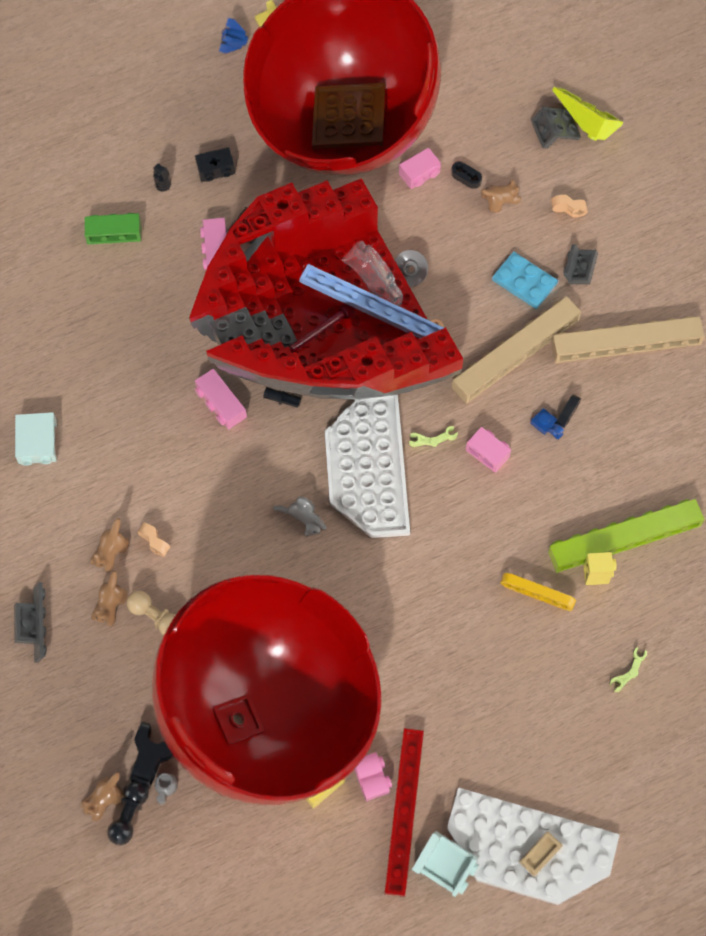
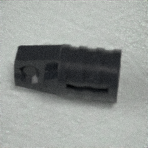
M157 163L153 168L155 187L158 191L165 192L171 187L169 172L166 167Z

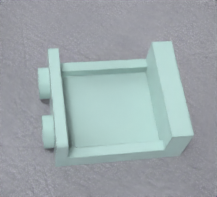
M54 412L15 415V457L18 464L28 466L32 465V463L50 464L57 461L55 455V427H57V420Z
M435 831L412 870L418 874H424L452 892V895L456 897L458 893L463 894L469 883L465 881L469 875L474 876L479 867L476 864L479 858Z

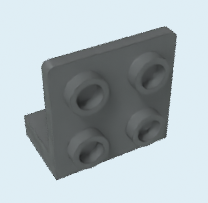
M542 107L531 119L540 144L544 149H548L558 138L580 139L578 128L567 109Z

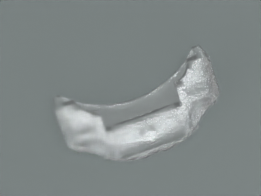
M364 241L357 242L342 259L343 262L356 271L372 294L397 306L402 305V292L396 285L395 277L387 264L370 245L366 246Z

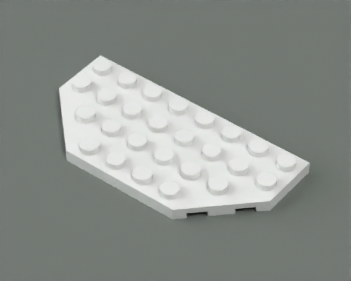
M398 395L355 399V402L344 410L337 418V421L325 430L330 505L371 538L410 535Z
M462 788L457 790L447 827L457 845L479 858L476 863L479 867L474 874L476 881L555 905L565 902L610 876L620 835ZM548 831L563 847L534 878L519 861Z

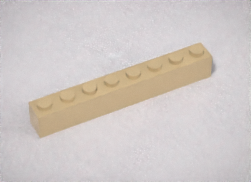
M565 297L563 300H557L548 311H542L537 319L527 322L522 330L515 331L507 341H501L496 346V349L492 352H486L477 363H471L465 372L455 375L452 389L466 404L550 343L553 335L564 332L580 320L581 311L568 297Z
M687 316L683 319L670 318L660 322L632 323L628 326L615 325L605 329L577 330L573 333L560 332L553 335L551 344L555 363L702 345L705 335L700 316Z

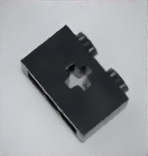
M229 147L195 155L201 182H210L217 178H226L235 174L234 162Z

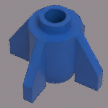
M228 17L226 27H229V29L224 28L222 30L221 41L225 42V44H220L219 52L222 53L239 50L242 46H246L248 40L245 30L235 19Z

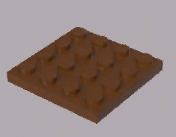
M386 84L316 86L312 148L384 146Z

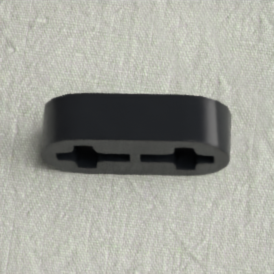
M455 162L452 165L451 175L454 179L471 189L480 187L482 183L480 172L463 162Z
M572 394L558 417L556 424L563 428L567 426L581 402L580 397Z

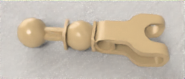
M134 591L131 593L126 603L128 610L135 615L145 614L154 620L155 628L159 629L160 633L164 636L176 614L169 613L168 609L161 612L151 605V598L146 592Z

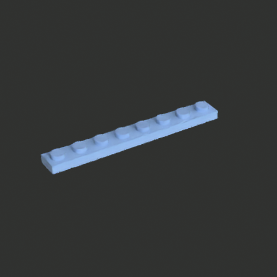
M310 264L306 266L300 277V283L407 333L412 332L415 337L422 338L444 328Z

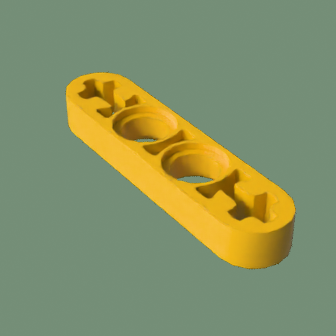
M504 573L500 584L508 589L563 610L572 611L576 603L575 598L511 573Z

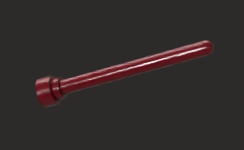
M345 303L339 307L338 313L290 345L291 353L297 351L339 320L352 317L355 314V308Z

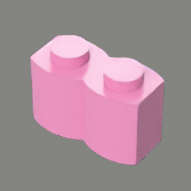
M376 752L366 755L355 768L365 801L389 794V788L392 787L389 776H385L382 770L385 768L382 756L378 757Z

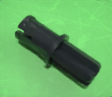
M266 387L263 398L278 402L279 405L283 403L298 408L301 404L300 397L287 394L284 391Z

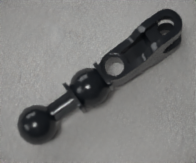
M145 721L140 724L134 738L139 754L129 778L130 782L123 789L121 802L124 808L120 818L113 821L107 830L108 839L115 845H125L132 839L134 830L131 821L136 809L141 811V805L148 799L149 789L160 764L174 757L165 740L161 743L150 741L152 729L150 723Z

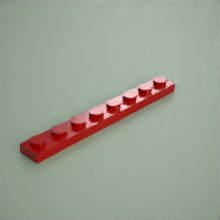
M406 728L403 730L385 895L406 896L424 735L423 730Z

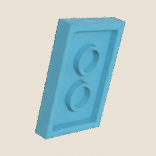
M513 252L492 277V281L536 310L558 284L557 279L516 252Z

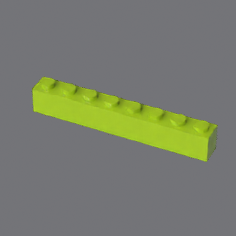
M685 499L675 506L666 505L659 511H647L640 517L635 518L632 516L625 519L622 523L617 524V522H613L600 530L594 528L588 531L587 534L573 535L569 540H557L550 545L548 554L556 573L583 565L588 553L612 552V555L701 527L705 519L696 499L690 501Z

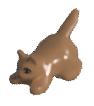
M511 180L506 186H489L481 190L482 198L487 199L489 210L493 213H499L505 203L518 204L521 202V197L517 195L520 189L514 180Z
M119 518L115 520L111 529H107L102 533L100 545L90 560V563L96 567H104L107 573L113 569L116 555L119 552L124 553L129 545L128 539L119 533Z
M116 571L111 573L109 582L101 585L98 591L99 600L91 615L92 620H97L101 623L106 621L108 626H113L115 623L117 606L119 604L123 605L127 601V591L116 585Z
M119 772L113 774L112 777L102 778L97 783L95 791L81 802L84 814L92 815L93 821L97 822L100 820L109 805L121 803L123 790L117 785L120 778Z

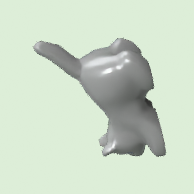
M298 497L289 508L281 505L274 506L273 508L276 511L290 514L302 521L306 527L304 534L307 536L319 534L320 528L323 530L327 529L321 517L314 514V504L305 497Z

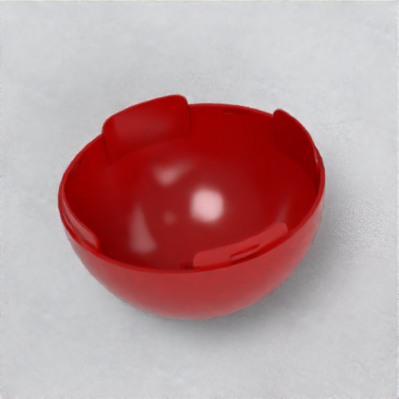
M285 0L253 34L245 57L243 70L244 96L247 111L252 124L264 142L278 155L300 168L333 176L356 175L378 169L409 149L422 134L431 119L441 83V62L436 37L428 19L414 0ZM386 84L384 146L312 148L316 86Z
M246 575L225 579L200 591L178 611L170 622L156 654L152 677V698L156 720L168 748L192 777L207 788L230 799L258 805H282L312 798L344 780L363 760L376 735L381 713V685L369 640L350 612L337 600L320 589L310 588L293 580L270 575ZM233 716H240L242 718V724H236L233 720Z

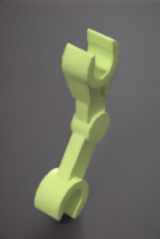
M449 426L446 432L432 438L418 433H411L410 438H417V441H409V445L412 447L422 445L436 447L447 439L455 440L458 432L450 435L448 432L453 431L454 426Z
M637 647L633 652L634 662L630 671L611 680L609 685L613 684V682L620 684V687H617L614 692H619L629 680L637 677L641 661L647 656L646 650L643 656L639 657L636 654L638 651Z

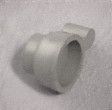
M164 772L156 777L155 789L159 793L157 801L160 805H164L166 803V796L172 795L178 788L177 779L171 773Z

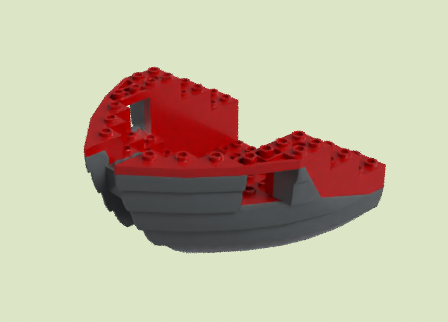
M362 178L334 190L328 180L300 192H297L291 182L257 196L230 228L207 266L189 316L190 323L194 329L197 328L200 334L203 336L207 335L212 341L218 343V346L206 351L209 361L218 368L227 371V373L275 390L319 399L360 400L398 395L449 379L460 374L463 367V357L446 327L425 337L418 338L412 332L407 333L356 308L355 314L352 317L339 320L297 351L291 353L290 345L338 313L339 307L344 304L299 282L308 264L427 319L378 231V206ZM256 238L249 248L243 252L240 245ZM374 265H380L382 266V269L376 271L372 267Z

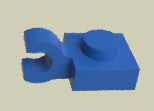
M544 408L531 420L530 424L545 435L549 432L558 440L563 436L562 432L564 429L556 424L558 419Z

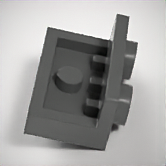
M572 244L571 250L568 252L567 265L563 270L564 277H566L569 284H591L598 257L596 249L579 250L576 244Z

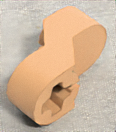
M566 194L558 195L551 199L554 212H566L572 218L584 216L588 212L586 201L572 200Z
M142 523L137 531L138 535L150 542V550L153 553L165 557L170 546L158 538V531L155 527Z

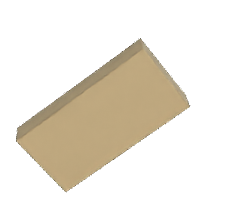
M547 831L519 863L535 878L563 845Z

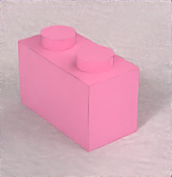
M427 148L399 164V175L409 188L413 189L416 186H421L426 180L435 178L440 173L441 162Z
M482 427L466 445L467 452L495 473L508 460L511 449L506 442L499 441L490 430H485Z

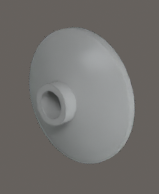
M407 250L395 258V262L409 287L417 286L425 280L428 274V263L421 253ZM410 266H414L413 272H409Z

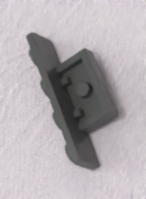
M38 582L33 587V604H14V643L34 644V663H39L46 656V645H44L46 627L43 626V619L46 615V609L43 607L45 589L42 582Z

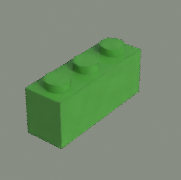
M139 213L85 216V238L87 245L140 242L141 220Z

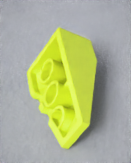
M553 87V92L581 129L588 133L590 139L595 141L597 139L605 140L622 126L623 121L610 113L595 109V105L582 101L580 97L563 88Z

